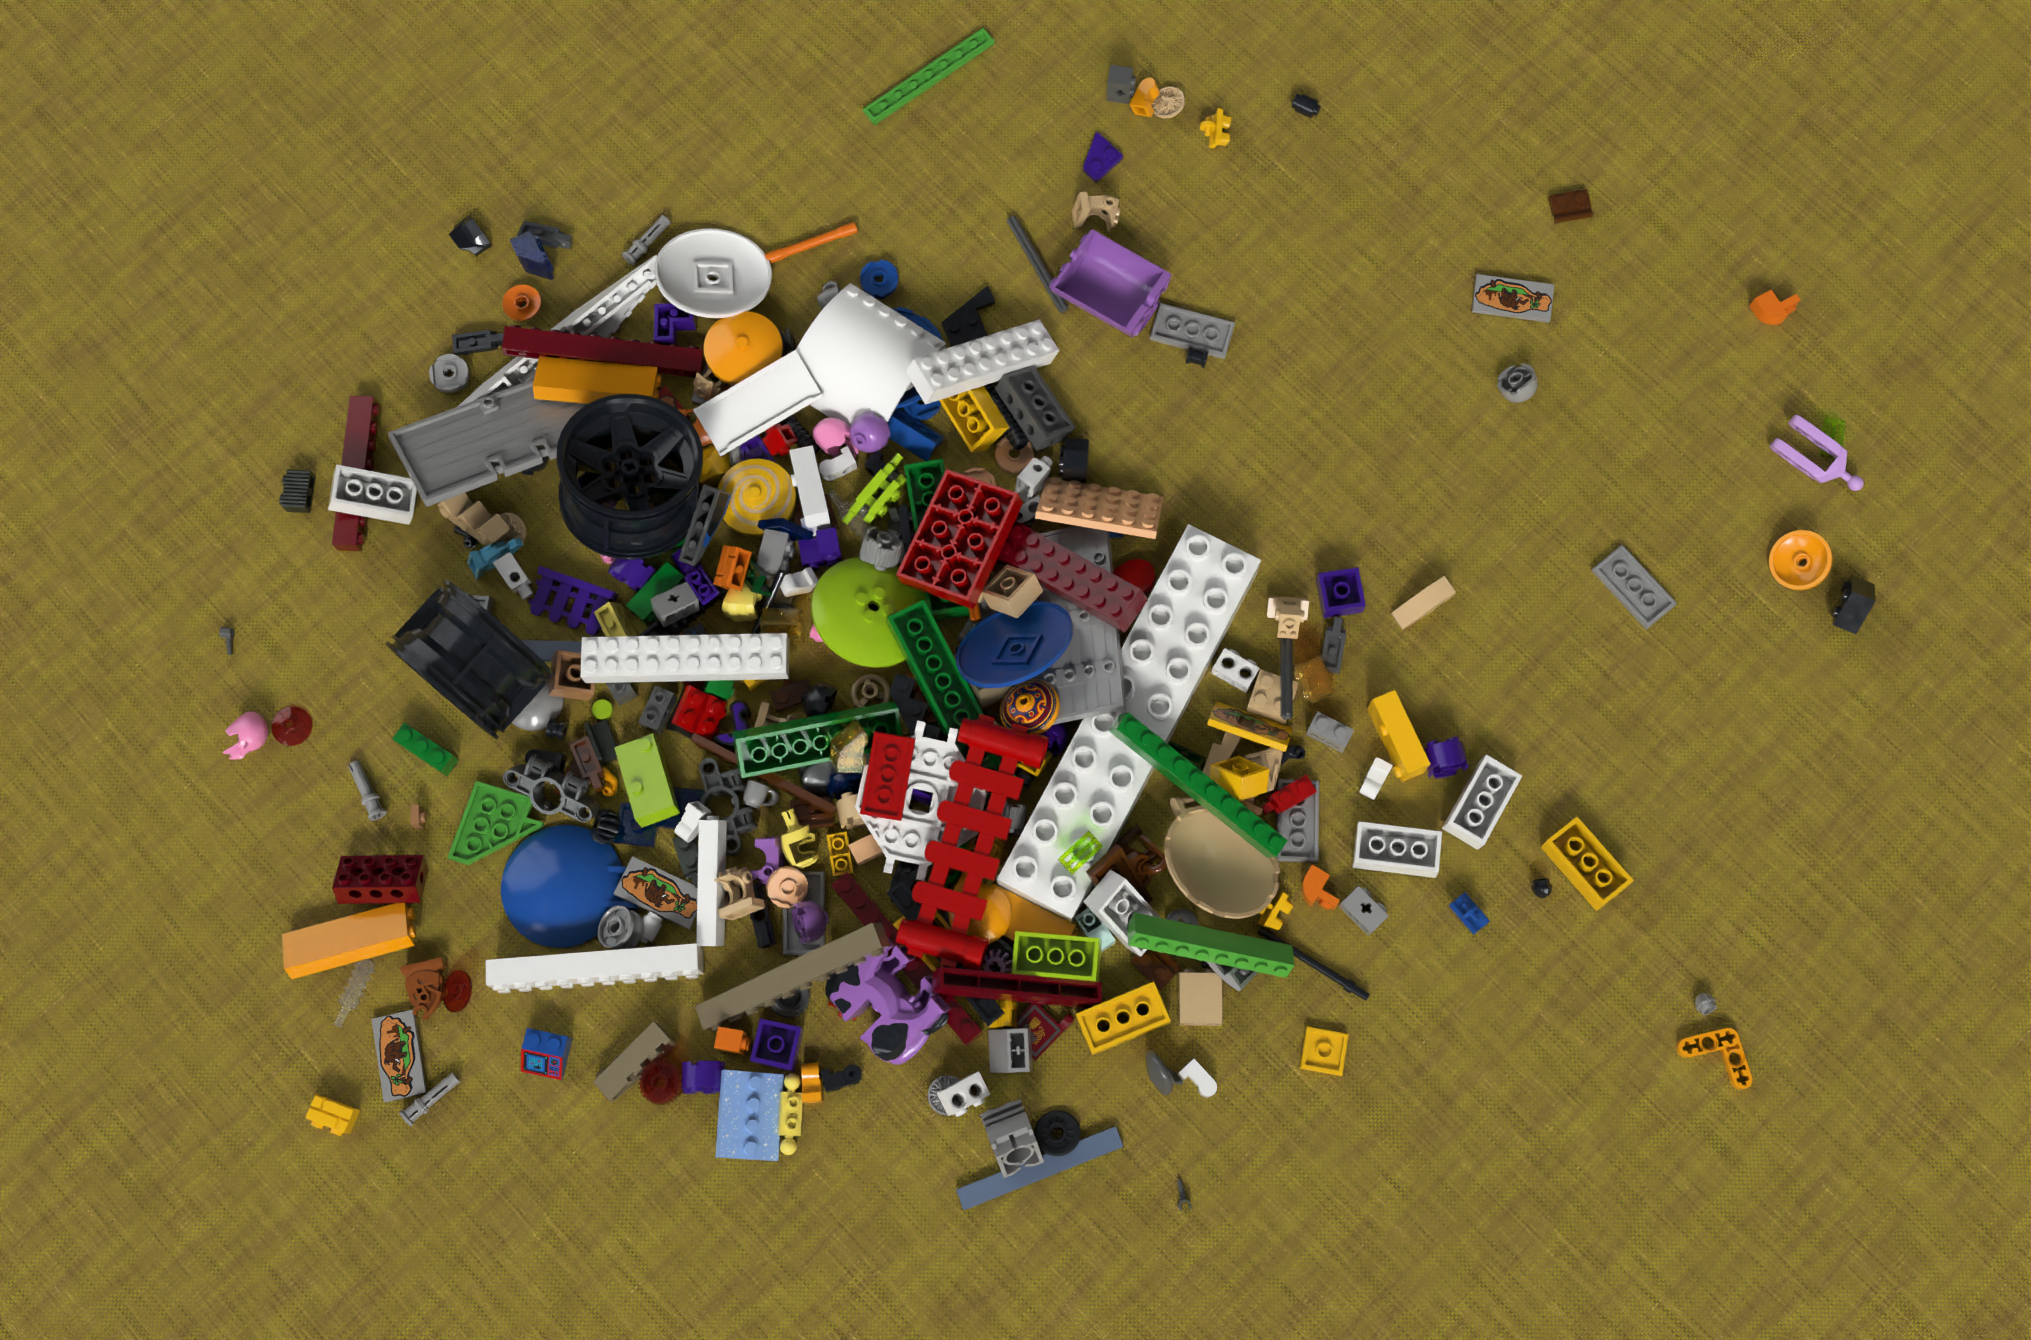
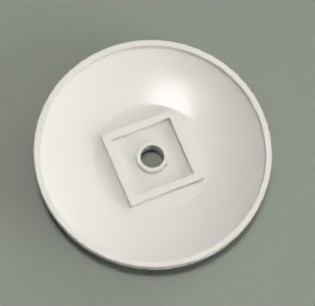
M708 228L682 233L666 243L656 258L654 274L660 292L677 308L701 317L726 318L751 310L765 298L771 285L772 271L769 260L765 258V253L753 241L735 232ZM714 277L717 278V280L712 281L709 280V278Z

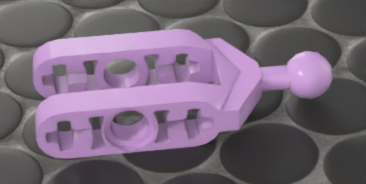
M1795 414L1788 424L1822 450L1836 458L1828 469L1823 471L1812 461L1778 438H1775L1769 446L1776 454L1820 484L1841 477L1847 482L1850 490L1858 491L1864 485V481L1860 476H1852L1845 471L1847 451L1799 415Z

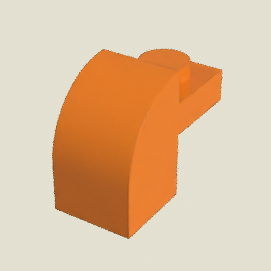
M1769 290L1754 298L1749 307L1761 322L1769 325H1778L1784 322L1788 314L1797 309L1796 306L1801 299L1795 294L1780 302L1773 291Z
M1313 864L1302 880V897L1310 906L1317 900L1319 901L1318 905L1322 908L1334 910L1340 900L1322 889L1330 875Z

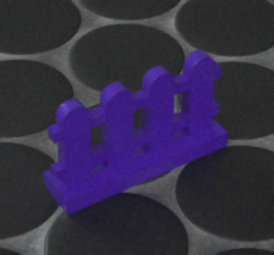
M539 566L537 574L541 575L542 579L541 581H536V585H539L534 600L530 599L528 603L531 604V613L535 616H540L543 614L544 609L550 611L549 619L557 623L565 616L568 617L567 625L570 628L577 629L582 622L587 624L586 632L589 635H596L599 629L602 628L594 611L610 600L616 602L618 594ZM555 581L561 582L559 587L554 586ZM573 587L579 589L578 593L572 592ZM551 590L556 591L557 594L553 605H546ZM591 594L597 595L596 600L591 599V598H590V595H591ZM569 598H576L571 612H566L565 609ZM588 603L593 604L589 619L583 618L586 611L584 610L585 607H587Z

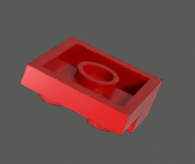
M687 685L671 723L692 734L696 733L711 740L718 734L719 728L717 725L719 720L726 715V702Z

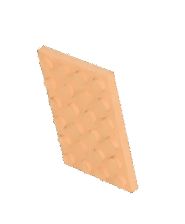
M1051 477L1045 481L1035 519L1156 539L1164 497L1153 493L1142 494L1135 490L1125 491L1117 487L1107 488L1094 483L1083 484L1077 480L1066 481L1058 477Z

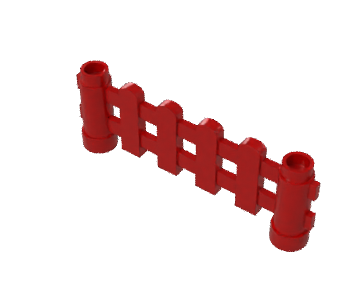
M982 714L979 715L978 719L964 718L962 721L958 742L968 744L969 751L965 762L956 760L952 763L949 770L951 781L959 784L953 802L944 800L937 809L939 821L946 823L941 842L930 841L925 848L926 860L934 863L929 882H917L912 891L913 900L922 904L917 920L914 921L903 918L896 936V943L905 945L908 948L907 954L923 958L925 953L942 958L940 962L942 965L956 968L958 963L962 964L964 968L979 971L985 959L989 939L974 934L971 936L966 935L971 919L982 922L988 900L978 898V893L983 878L995 881L1000 860L990 857L995 838L1007 841L1013 820L1002 817L1007 798L1019 801L1024 784V779L1014 776L1018 761L1024 762L1023 765L1040 769L1049 742V737L1032 733V735L1028 734V727L1012 724L1010 729L994 724L995 718ZM985 752L1003 756L998 772L981 767ZM974 788L992 793L986 812L969 807ZM962 828L979 833L974 852L956 847ZM950 868L967 873L962 893L944 888ZM937 909L955 914L950 930L933 925Z

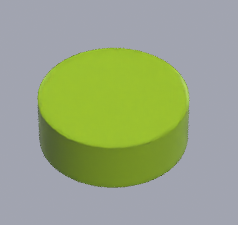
M601 699L593 704L592 713L598 720H608L613 714V706L609 701Z

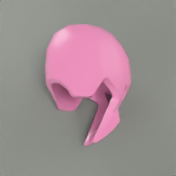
M830 417L818 422L813 429L815 442L827 454L836 457L840 453L838 446L846 444L854 459L856 458L859 450L851 442L850 426L846 422Z
M246 712L240 715L225 730L229 736L238 734L239 741L223 751V754H230L232 757L229 759H241L247 753L262 747L269 733L265 718L256 712Z

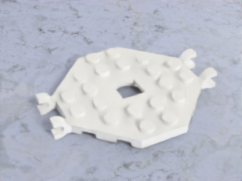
M917 720L915 733L911 736V738H916L902 821L860 814L868 764L863 769L855 808L887 857L883 872L892 874L896 859L918 864L919 868L916 879L925 881L927 867L932 864L925 858V848L930 841L941 842L946 823L939 821L937 817L938 806L944 800L953 802L959 784L951 781L949 770L953 762L956 760L965 762V759L955 745L958 729L950 728L947 742L923 737L926 722ZM913 788L933 793L929 813L909 809ZM974 788L969 807L983 811L987 793ZM962 828L956 847L961 846L978 835V832Z

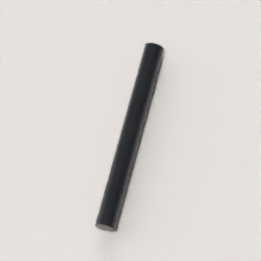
M778 570L770 588L773 594L771 597H766L750 634L760 633L785 577V571Z

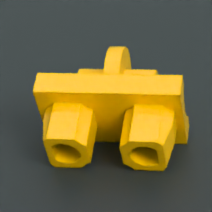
M1220 108L1217 109L1216 114L1206 117V121L1200 123V130L1205 132V136H1209V148L1213 149L1217 145L1226 146L1230 141V134L1222 132V128L1228 129L1230 127L1231 117L1223 115V109Z
M1277 892L1270 904L1259 912L1261 917L1257 924L1261 927L1279 930L1283 921L1277 917L1279 911L1288 914L1294 906L1287 899L1288 895L1284 892Z

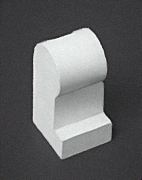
M848 446L840 449L842 455L820 463L819 470L824 480L832 481L858 469Z
M808 567L801 572L785 575L780 588L785 597L811 592L819 580L812 568Z
M1376 757L1363 781L1364 783L1359 793L1374 800L1393 765Z
M699 801L687 804L686 812L674 830L675 834L687 843L691 842L699 833V820H707V816H710L712 813L711 810Z
M1195 1059L1178 1073L1183 1081L1188 1077L1198 1087V1092L1203 1097H1211L1217 1091L1215 1080Z

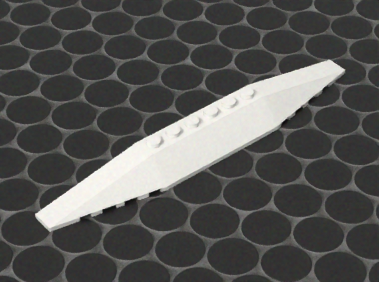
M654 255L576 309L552 329L559 330L562 333L578 332L585 336L596 334L602 338H609L612 333L618 330L623 320L629 317L634 307L641 303L646 293L656 285L654 270L657 255ZM514 358L478 387L459 406L533 380L538 359Z

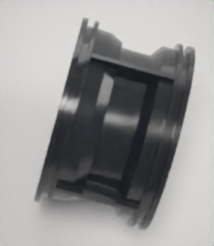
M617 394L603 397L578 410L565 424L557 444V467L560 476L559 507L564 523L573 536L583 545L599 554L624 560L654 557L678 545L687 536L701 494L699 480L703 466V450L699 435L692 423L672 405L662 400L639 394ZM612 447V451L605 450ZM671 459L679 466L681 473L659 466L662 462ZM579 470L601 475L583 488H581L577 478ZM659 492L671 498L658 506L649 508L648 496H653ZM623 497L628 510L615 509L602 504L608 499L618 501Z
M444 579L442 583L445 587L438 586L437 590L398 632L391 636L394 642L391 644L387 641L385 645L495 740H498L499 736L496 733L498 731L504 733L513 720L542 688L549 683L547 677L553 679L556 675L543 660L499 620L452 582Z

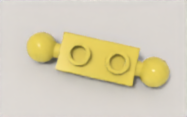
M795 1073L786 1075L784 1085L788 1091L780 1092L778 1135L785 1136V1139L780 1143V1150L785 1155H792L797 1149V1143L793 1136H801L802 1093L796 1092V1089L801 1084V1079Z

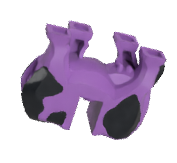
M887 937L891 947L884 949V954L877 957H872L871 955L866 958V962L857 966L852 964L843 973L836 974L835 972L831 974L830 979L826 982L825 995L839 1009L845 1022L863 1014L871 1005L876 1012L881 1013L882 1015L860 1039L867 1043L874 1055L884 1062L901 1065L918 1053L930 1034L946 1025L949 1018L948 1011L951 1008L938 994H932L931 974L921 980L919 994L913 996L908 994L904 984L896 976L899 970L905 968L907 963L913 961L916 957L907 954L908 948L902 944L896 945L893 948L892 955L886 957L888 950L894 946Z

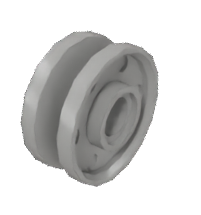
M619 905L610 908L604 914L598 926L600 943L604 947L613 950L634 948L641 939L643 932L642 917L636 911Z

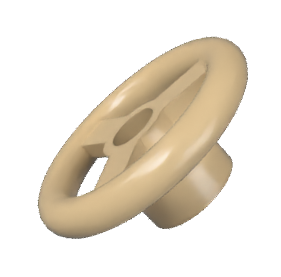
M867 674L861 676L852 686L851 699L856 708L865 707L869 700L875 698L884 699L881 703L890 701V686L879 675ZM870 680H875L881 683L884 687L885 693L879 692L878 687L874 683H871ZM864 682L865 685L862 687L863 698L859 701L857 690ZM873 690L874 694L868 695L867 692Z

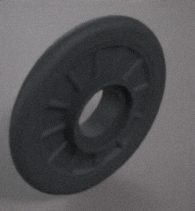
M1054 1110L1044 1114L1037 1121L1034 1136L1040 1150L1051 1156H1063L1073 1151L1078 1145L1081 1129L1073 1115L1066 1111ZM1055 1128L1063 1130V1135L1060 1138L1052 1137L1051 1133Z

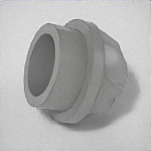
M1699 994L1695 999L1696 1010L1700 1011L1702 1015L1713 1012L1717 1008L1716 999L1710 994Z

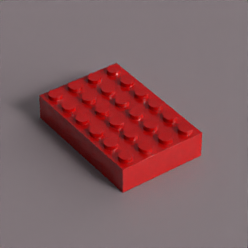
M946 469L897 571L896 576L903 585L974 610L1023 505L1019 494Z

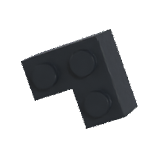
M1065 438V445H1061L1059 475H1063V480L1087 482L1089 439Z
M1851 575L1849 580H1845L1841 586L1840 591L1842 595L1840 600L1842 601L1839 606L1836 605L1834 607L1831 617H1833L1834 626L1857 634L1876 601L1875 584Z

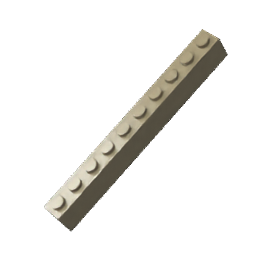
M882 923L868 924L696 1005L695 1008L703 1030L712 1029V1032L718 1030V1026L724 1027L725 1023L729 1022L732 1024L742 1020L741 1016L755 1014L759 1012V1008L762 1006H772L781 997L786 999L794 996V991L798 989L803 991L811 988L813 982L818 981L820 983L826 981L835 972L836 974L843 973L852 964L854 966L866 962V958L871 955L872 957H877L884 954V949L891 946Z

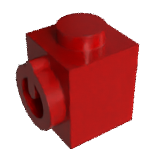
M780 423L770 427L766 431L767 436L762 439L772 456L778 454L781 456L786 455L791 450L790 448L798 442L790 425L782 426Z

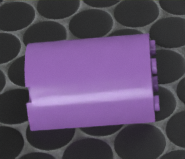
M1091 229L1088 235L1085 234L1082 237L1079 248H1075L1070 255L1071 261L1064 263L1060 269L1059 276L1052 279L1049 288L1056 295L1134 338L1135 335H1138L1143 330L1161 302L1158 299L1166 291L1172 274Z

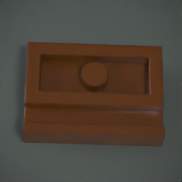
M1587 189L1549 195L1548 197L1551 213L1554 217V224L1591 218L1593 216Z
M831 796L820 797L832 804ZM801 800L790 801V809L794 808L799 825L809 824V830L834 827L832 816Z
M1148 949L1141 957L1136 954L1130 960V963L1150 982H1154L1159 990L1181 969L1166 953Z

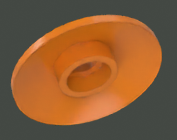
M516 285L505 293L502 301L503 310L513 320H529L540 310L541 297L532 286ZM524 303L527 304L525 307H520Z

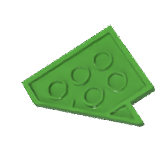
M476 781L447 858L470 865L544 827V823L529 818L533 807L530 797Z

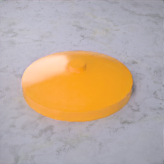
M744 311L731 317L720 318L711 326L704 341V355L709 369L717 378L730 385H736L782 358L783 344L777 327L768 318L755 312Z

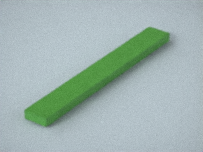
M984 27L863 108V113L873 125H876L994 45V39Z

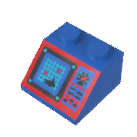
M527 1028L521 1048V1072L563 1080L573 1039L568 1036Z

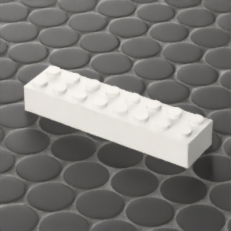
M1039 319L914 358L906 374L926 405L999 381L1005 374L1032 365L1035 368L1051 364L1059 349Z

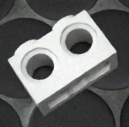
M1224 648L1211 673L1247 693L1260 668L1257 667V663L1253 660H1245L1240 657L1237 651ZM1225 660H1229L1232 662L1233 666L1227 668L1222 664V662ZM1246 670L1251 676L1244 678L1240 672Z
M978 1071L937 1092V1095L947 1115L955 1114L958 1117L968 1112L967 1107L973 1104L976 1107L986 1102L984 1098L989 1096L990 1092ZM971 1085L976 1088L977 1093L975 1096L970 1092ZM953 1095L959 1099L958 1106L952 1102Z

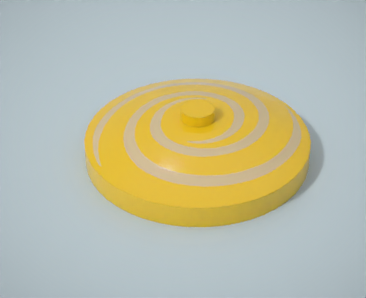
M749 459L742 461L730 468L718 485V489L732 493L723 520L730 528L743 535L763 536L765 529L779 530L788 522L796 506V489L793 487L790 475L783 467L770 460Z

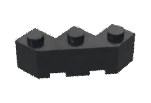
M896 673L890 694L894 703L899 708V713L908 731L913 736L917 720L927 722L931 710L928 703L914 699L918 688L916 679ZM926 724L923 737L941 741L943 733L941 728Z

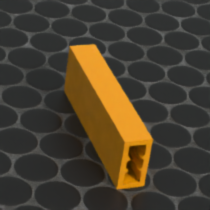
M539 356L533 382L534 399L585 404L617 394H639L658 399L659 390H657V387L661 386V375H658L657 367Z
M962 873L954 891L959 892L963 889L967 873ZM983 878L982 883L990 884L1000 889L1010 902L1012 918L1008 930L1002 936L1003 938L1014 943L1015 931L1077 936L1078 932L1075 931V924Z
M394 903L282 934L284 970L291 979L415 946L414 937L417 934L412 920L415 919L414 911L406 903Z

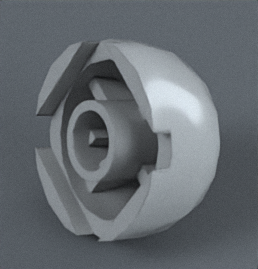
M1521 364V367L1513 365L1499 375L1497 388L1506 400L1520 403L1530 399L1536 393L1538 379L1531 365Z

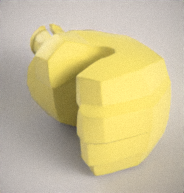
M744 582L742 591L728 590L722 604V611L726 617L731 618L735 622L758 619L754 606L755 602L760 601L763 595L751 592Z
M794 808L788 810L789 815L787 811L781 813L788 828L787 832L781 835V848L791 867L804 869L817 861L818 854L815 850L801 851L799 846L816 841V834L810 833L809 824L799 825Z

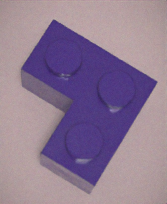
M672 303L655 304L654 342H658L660 345L677 344V331L697 330V315L687 313Z
M836 527L816 531V538L798 541L804 569L811 567L812 570H816L820 566L825 565L832 567L843 561Z

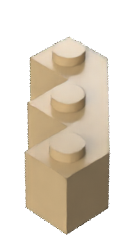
M466 493L437 504L440 507V513L445 518H448L485 546L492 544L510 530L498 513L491 516L480 501L473 503Z

